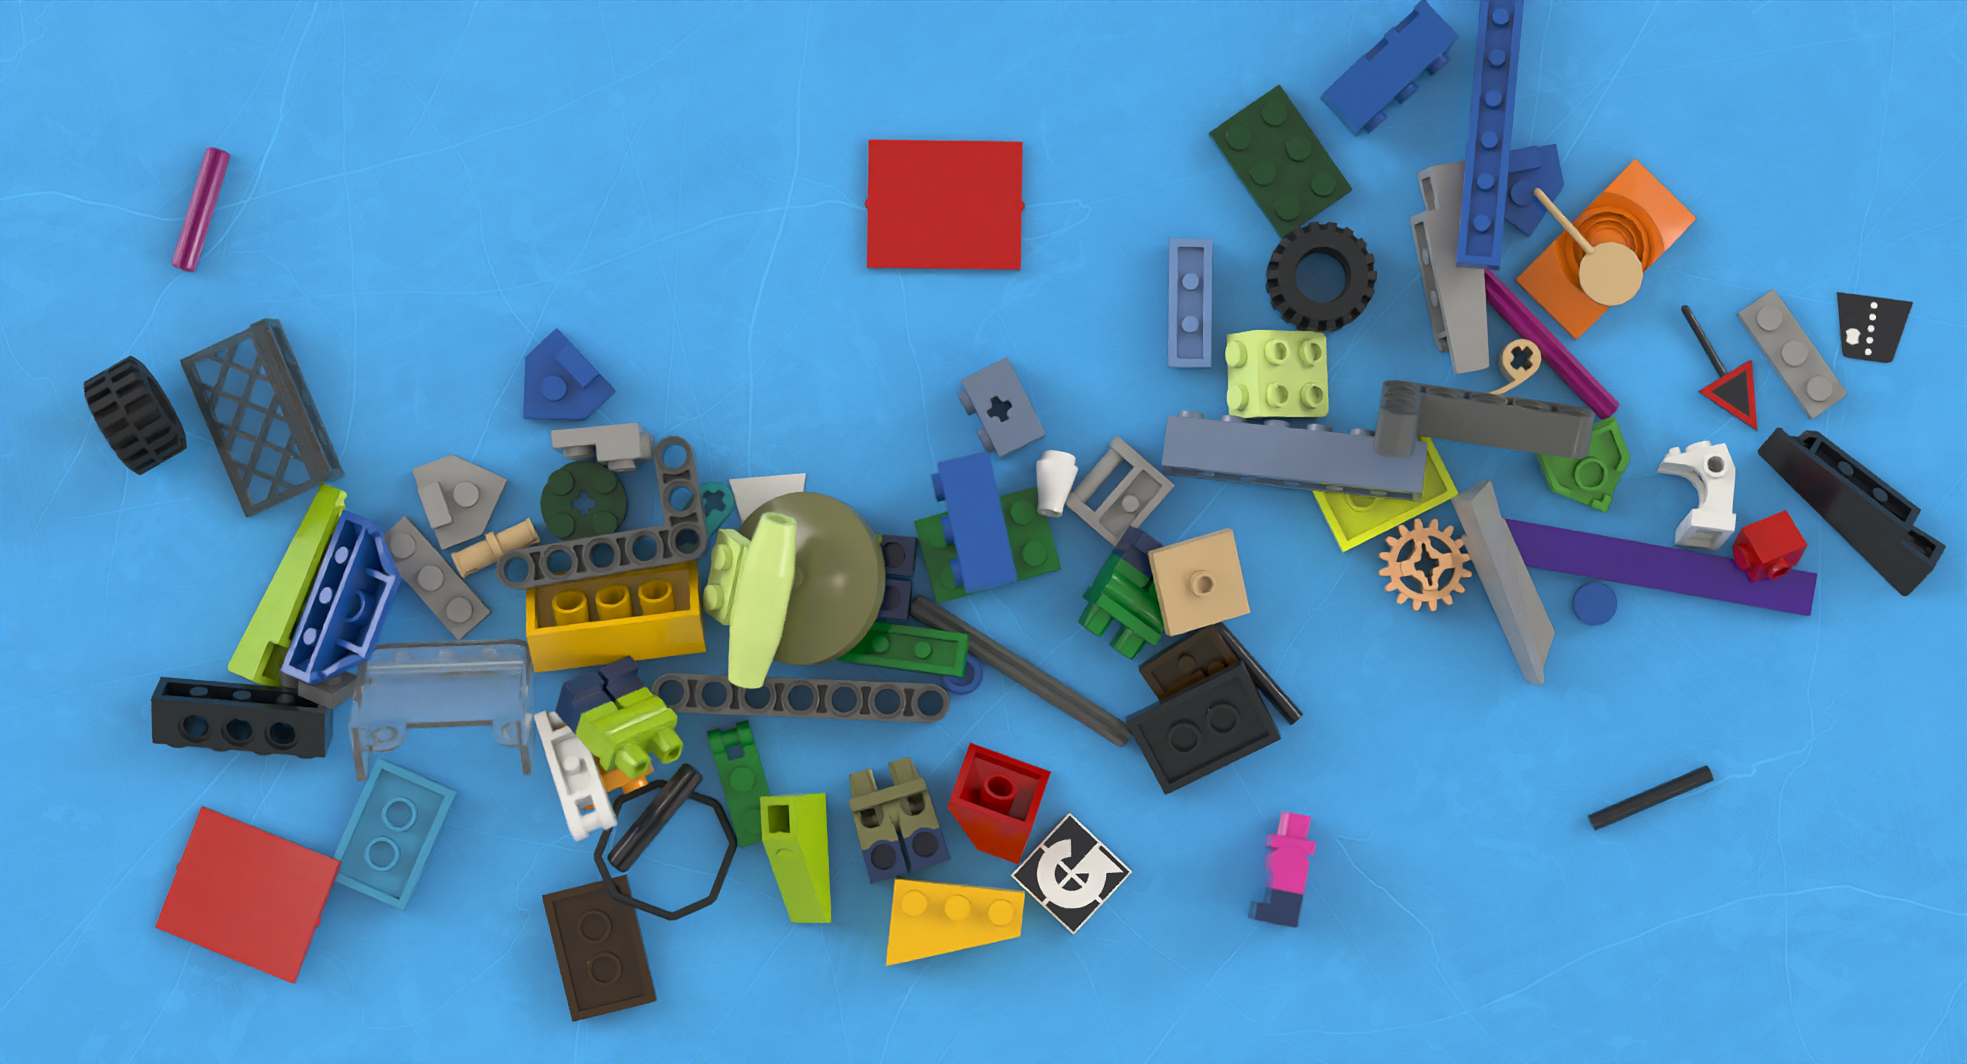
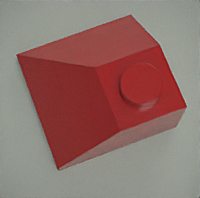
M970 743L947 808L977 850L1019 864L1051 772Z

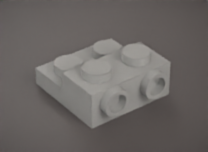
M639 423L551 431L552 448L561 454L564 453V457L568 458V460L594 458V450H596L597 461L604 466H609V471H613V473L639 471L638 463L654 461V437L649 432H645V428Z

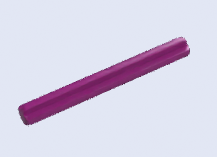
M1484 269L1486 302L1522 339L1529 340L1537 345L1541 358L1601 420L1612 416L1618 410L1619 402L1491 270Z

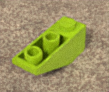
M788 793L760 797L762 841L791 923H831L826 793Z

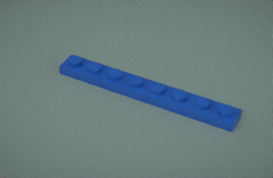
M1480 0L1456 267L1500 271L1524 0Z

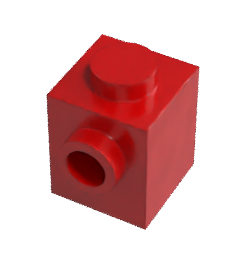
M1787 510L1742 527L1731 548L1733 549V557L1736 564L1741 570L1746 571L1753 583L1766 577L1769 580H1775L1788 573L1793 566L1798 564L1808 545Z

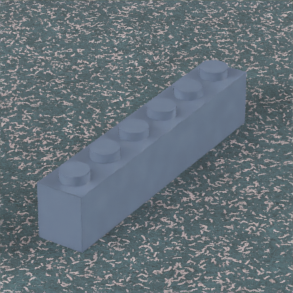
M1179 411L1178 416L1168 415L1162 457L1164 475L1421 502L1427 442L1419 441L1418 436L1415 438L1413 455L1400 458L1376 452L1374 450L1376 432L1367 429H1351L1350 434L1333 432L1332 427L1321 424L1307 425V429L1289 428L1290 424L1281 420H1265L1264 425L1247 423L1246 418L1235 415L1221 416V420L1204 419V414L1195 411Z

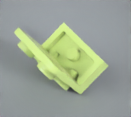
M1252 330L1226 335L1225 359L1228 369L1226 399L1229 406V415L1240 416L1249 420L1265 417L1319 418L1325 417L1328 414L1327 344L1324 333H1314V331Z

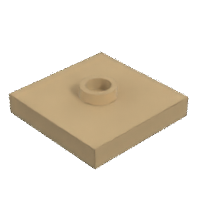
M1226 528L1148 551L1165 633L1167 635H1178L1250 613L1233 530Z

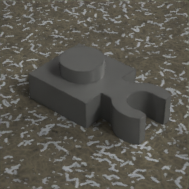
M279 667V683L288 688H298V696L330 709L336 708L360 692V677L347 671L313 685L280 671L281 667Z

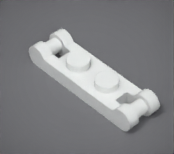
M547 710L535 714V722L568 826L575 841L577 842L589 837L588 832L602 826L606 830L618 825L594 754L591 753L568 726L556 730L566 724L555 711L548 713ZM594 804L596 811L584 816L581 815L580 809Z

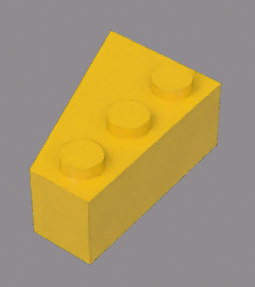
M896 877L886 966L1020 937L1025 891Z

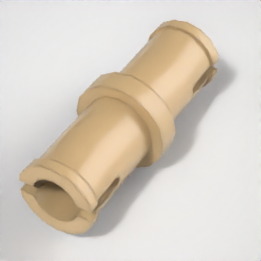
M527 518L525 521L500 533L494 534L493 531L485 534V540L457 553L454 552L451 556L462 579H464L466 576L498 562L499 558L506 552L527 548L536 543H541L530 518Z

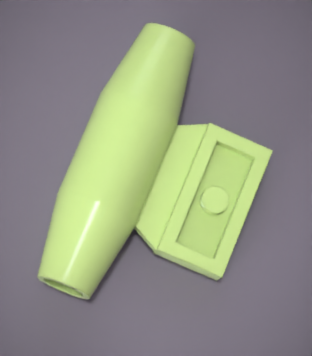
M762 514L752 541L734 529H718L716 543L711 552L712 563L707 586L703 591L702 610L721 624L730 625L728 680L732 684L744 688L755 689L762 687L783 632L795 574L796 520L783 514Z

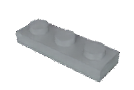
M1774 289L1736 314L1809 420L1815 418L1848 395Z
M404 516L383 535L401 577L458 641H461L492 613L408 516Z

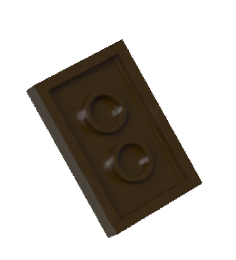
M628 875L613 877L612 880L618 893L633 898ZM603 880L542 895L572 1022L658 1000L636 908L615 901L609 895Z

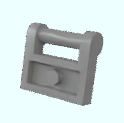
M1117 435L1108 444L1110 447L1109 451L1072 493L1069 492L1065 502L1067 508L1080 517L1114 548L1129 525L1138 528L1175 486ZM1125 460L1133 469L1095 512L1092 511L1085 503L1116 467Z

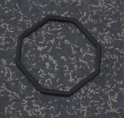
M654 780L634 791L620 795L612 806L616 819L623 803L659 787L663 789L668 781ZM694 791L688 797L713 807L729 841L728 848L708 897L677 911L669 912L618 893L602 858L613 827L606 830L603 829L594 851V861L609 895L615 901L669 921L678 920L713 904L718 898L737 849V838L722 805L716 799Z

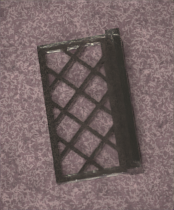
M264 318L251 324L250 328L180 360L246 518L266 511L322 484L332 483L345 477L279 319ZM252 339L257 351L252 369L233 362L239 344ZM227 350L225 358L217 355ZM208 358L222 363L215 386L202 382L195 364ZM262 365L266 372V375L260 373ZM230 367L249 374L242 397L222 390ZM257 378L270 383L274 391L269 409L249 401ZM206 390L212 392L210 399L207 395ZM220 396L239 403L231 426L218 421L214 410ZM279 405L283 414L276 412ZM247 407L266 414L258 437L239 429ZM274 418L286 422L291 431L285 448L266 440ZM222 429L229 431L227 438L225 437ZM236 435L256 443L248 465L235 460L231 449ZM295 445L297 446L299 453L293 451ZM263 446L283 454L275 476L256 469ZM291 457L304 462L310 480L299 485L283 480ZM239 469H242V470L245 471L243 477H242V475H241ZM253 474L272 482L267 498L257 504L253 503L248 492ZM280 485L288 488L287 490L277 494Z

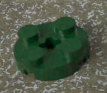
M575 461L551 473L548 482L543 488L540 506L544 522L549 527L551 533L563 541L616 533L625 521L628 510V498L625 487L612 471L596 462ZM580 492H587L588 498L596 500V507L588 510V516H580L579 509L572 507L573 500L579 499Z

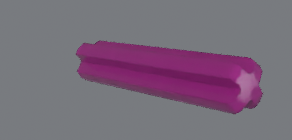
M208 147L205 151L172 259V266L186 272H194L196 270L230 160V154L224 150Z

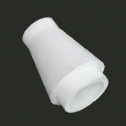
M1054 450L1042 452L1041 460L1036 462L1037 513L1048 517L1062 516L1063 507L1078 472V468L1075 466L1076 458L1073 455Z

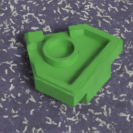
M1613 416L1593 424L1589 453L1586 458L1576 459L1535 453L1549 490L1604 513L1608 511L1613 499L1612 494L1631 458L1617 420Z

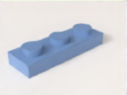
M1169 238L1167 368H1211L1213 239Z

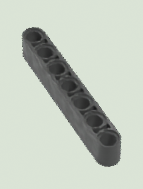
M663 674L656 679L651 690L653 695L658 696L664 702L667 709L671 708L673 712L932 723L944 718L950 708V698L946 690L939 685L925 683L766 677L763 685L770 691V700L761 709L753 708L748 703L747 691L749 688L732 684L728 680V675ZM669 680H675L683 687V698L676 705L667 704L661 697L662 686ZM712 682L721 683L727 691L726 700L719 707L710 706L704 699V690ZM800 685L807 686L812 691L814 697L812 705L803 711L795 709L791 705L789 698L793 688ZM841 687L852 689L857 697L856 706L849 712H840L833 705V694ZM883 689H892L900 697L899 708L892 714H884L876 707V696ZM930 690L936 691L943 698V708L940 713L934 716L922 713L918 705L920 696Z

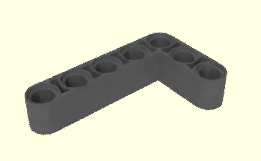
M1388 380L1382 386L1374 450L1391 457H1410L1413 455L1416 436L1566 458H1586L1589 453L1595 413L1590 409L1573 405L1408 381Z
M668 436L663 438L654 450V462L665 525L511 550L503 554L496 565V574L499 581L511 589L525 591L701 560L710 548V537L694 448L679 436ZM674 445L684 447L686 451L684 464L678 468L667 467L664 461L666 450ZM680 488H688L693 494L692 505L684 511L675 510L671 504L672 494ZM694 530L700 536V546L695 552L684 554L679 550L678 539L683 532ZM651 537L657 543V553L651 560L641 561L635 553V547L641 539ZM608 544L615 553L613 563L606 568H598L594 564L593 553L598 546ZM558 552H567L572 560L570 570L566 574L555 575L550 567L552 557ZM516 559H524L529 566V573L521 582H513L508 575V567Z

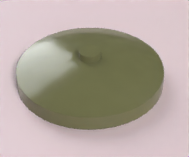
M794 492L778 496L758 507L749 515L737 531L752 541L760 518L764 513H779L796 520L795 574L781 640L773 661L799 666H812L830 662L855 647L870 630L878 615L885 590L886 572L882 549L866 519L844 501L812 492Z

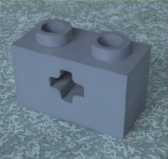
M1008 357L961 380L964 390L957 394L968 416L974 413L977 414L983 426V429L977 431V434L986 452L989 451V454L995 451L1000 460L1046 436ZM996 399L1002 405L1009 403L1011 406L1007 411L1008 419L1001 422L998 416L990 418L988 415L992 410V401Z

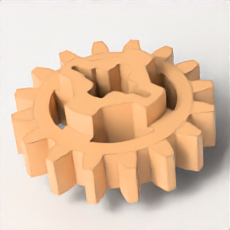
M1420 518L1414 519L1412 531L1409 532L1402 524L1397 527L1400 536L1398 540L1390 536L1385 538L1384 541L1391 550L1390 552L1378 553V558L1386 561L1387 567L1377 572L1378 576H1389L1390 582L1383 589L1385 592L1395 589L1399 592L1396 598L1398 605L1405 602L1408 598L1412 600V611H1418L1422 602H1426L1429 611H1436L1438 599L1448 606L1453 603L1452 597L1449 594L1451 591L1460 594L1464 593L1465 588L1459 583V579L1471 577L1472 572L1462 568L1463 562H1467L1471 558L1469 554L1460 553L1459 548L1464 545L1462 538L1455 541L1450 538L1454 527L1450 525L1441 532L1438 530L1437 519H1431L1427 528H1423ZM1429 537L1442 542L1450 553L1442 554L1431 546ZM1411 540V553L1405 561L1397 562L1399 551L1406 542ZM1421 553L1425 554L1427 560H1434L1435 568L1428 570L1429 577H1425L1422 570H1415L1414 563L1421 560ZM1453 568L1449 581L1438 591V578L1445 569ZM1408 576L1418 583L1421 594L1407 588L1399 577Z

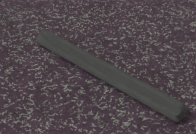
M918 595L913 600L908 613L920 622L935 630L969 634L968 652L1115 745L1124 747L1130 739L1132 732L1123 721L923 595Z

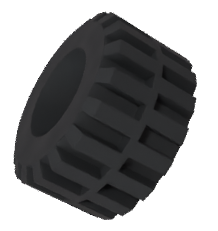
M1318 221L1309 223L1308 226L1302 228L1299 226L1282 239L1271 255L1265 274L1267 275L1266 292L1270 294V303L1274 311L1277 309L1280 312L1282 320L1287 324L1291 322L1296 325V329L1301 331L1310 330L1314 331V333L1334 332L1353 322L1365 310L1375 291L1373 288L1374 283L1377 281V271H1374L1373 267L1375 263L1373 254H1369L1366 250L1367 244L1362 237L1357 239L1353 235L1354 231L1348 227L1342 229L1337 227V223L1327 222V224H1319ZM1315 253L1326 254L1336 259L1342 266L1346 276V284L1344 290L1336 299L1326 303L1315 302L1308 299L1299 290L1295 280L1296 270L1299 263L1308 255Z
M130 355L84 382L85 399L99 429L119 459L136 474L142 475L187 449L186 435L172 404L147 367Z

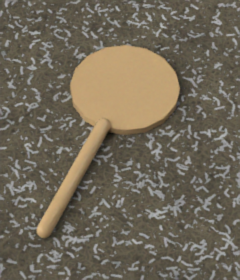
M1535 188L1533 190L1535 197L1586 252V255L1581 260L1578 271L1580 286L1586 296L1595 303L1605 306L1622 305L1632 299L1640 289L1643 278L1642 265L1636 254L1625 245L1615 242L1601 243L1592 247L1543 191Z

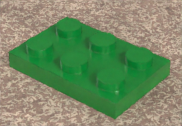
M1037 486L1000 496L999 499L1017 581L1061 569L1047 517L1037 513ZM948 511L914 521L937 604L978 593L966 594L965 585L957 587L955 585L950 560L958 558L955 543L946 544L940 518L949 515Z

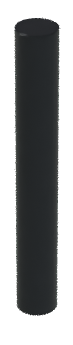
M1222 621L1214 623V626L1237 659L1243 661L1258 689L1290 725H1293L1304 714Z
M1705 765L1588 815V819L1593 830H1599L1714 781L1713 775L1709 767Z

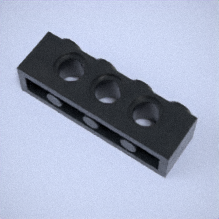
M160 677L151 698L152 743L167 744L173 748L191 746L210 748L218 752L238 750L250 751L258 755L285 754L296 755L302 759H312L315 757L325 758L333 737V709L298 696V688ZM195 715L201 716L204 719H199ZM238 719H243V720L247 721L248 723H243V722L239 721ZM280 722L287 723L292 727L284 726Z

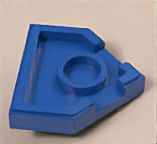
M1556 144L1541 147L1532 146L1510 151L1504 220L1527 237L1531 236L1548 211L1535 197L1533 190L1535 188L1541 189L1553 203L1564 187Z
M557 328L525 357L524 419L586 421L616 392L607 380Z

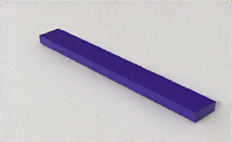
M1504 518L1526 567L1811 616L1817 573L1791 569L1778 579L1769 580L1766 577L1752 583L1746 571L1741 570L1732 558Z

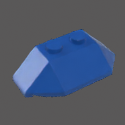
M343 509L280 671L315 685L371 659L402 579L377 522Z

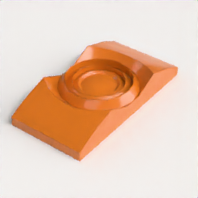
M1635 158L1571 224L1592 247L1608 242H1615L1628 247L1638 257L1642 265V272L1644 273L1696 220V217ZM1564 230L1514 281L1576 341L1611 306L1597 304L1584 293L1580 286L1578 271L1581 260L1586 255V252Z

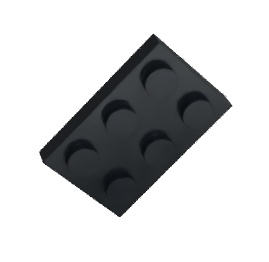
M1242 660L1126 716V723L1165 795L1281 739V733Z

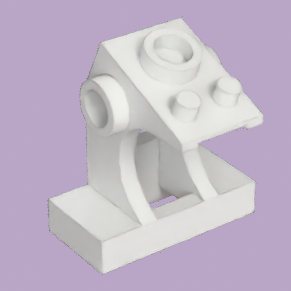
M1702 441L1686 447V453L1682 454L1679 447L1672 448L1657 467L1656 473L1678 475L1687 478L1697 489L1699 496L1698 508L1692 509L1676 528L1674 546L1717 551L1735 531L1736 514H1732L1736 469L1726 444L1721 443L1711 446L1710 441Z

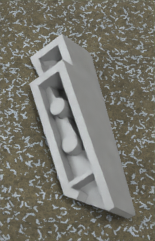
M1466 160L1431 166L1417 173L1426 211L1410 217L1435 344L1441 353L1450 352L1455 375L1483 370L1489 367L1484 269L1456 267Z
M1485 479L1450 499L1465 530V534L1461 538L1526 683L1540 686L1544 683L1543 668L1555 631L1504 517H1501L1491 480Z

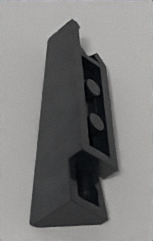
M1776 428L1760 446L1758 454L1902 596H1908L1935 568L1946 546L1913 525L1921 509L1821 433L1806 430L1797 437L1788 435L1782 428Z

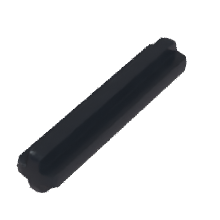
M688 763L682 764L611 850L607 859L615 869L623 873L627 872L701 783L703 776L695 767Z

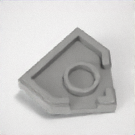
M452 454L412 469L418 485V494L430 526L435 531L441 550L449 549L485 534L496 505L507 486L508 479Z

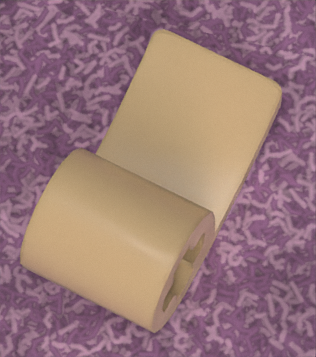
M1518 339L1503 347L1497 359L1498 369L1510 384L1489 393L1501 395L1533 375L1541 363V353L1537 345L1529 340ZM1512 350L1516 354L1521 351L1527 354L1528 358L1524 361L1527 367L1526 371L1522 366L1517 369L1512 367L1510 364L1514 359L1511 353Z

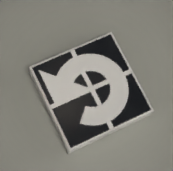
M1069 812L1018 866L1011 876L1074 935L1126 880L1132 871Z

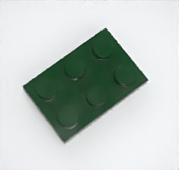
M1280 84L1208 134L1281 240L1288 236L1292 230L1302 226L1353 190Z

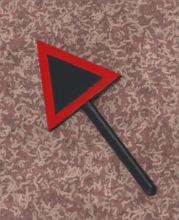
M1683 305L1681 307L1683 315L1720 377L1698 392L1755 431H1758L1752 359L1727 373L1688 305Z

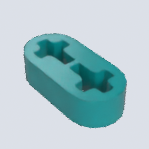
M710 482L701 487L705 508L708 504L704 498L707 492L717 494L721 490L725 494L722 498V502L726 505L725 509L721 512L714 509L706 517L710 538L729 517L735 503L731 490L719 482ZM693 497L681 511L687 510L692 505ZM696 531L694 534L699 539L694 545L686 542L681 546L678 543L679 550L682 553L691 554L699 548L700 536Z

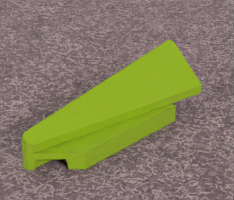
M326 484L320 486L228 664L230 672L265 686L285 687L279 683V667L283 665L343 509L346 510L344 500L347 498V494L345 491Z

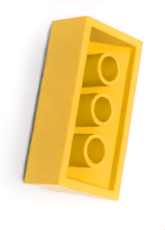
M698 561L526 590V638L534 672L610 664L627 656H631L636 661L706 652L704 611L702 610L703 603ZM560 572V573H554V574H555V575H563V574H566L567 572Z

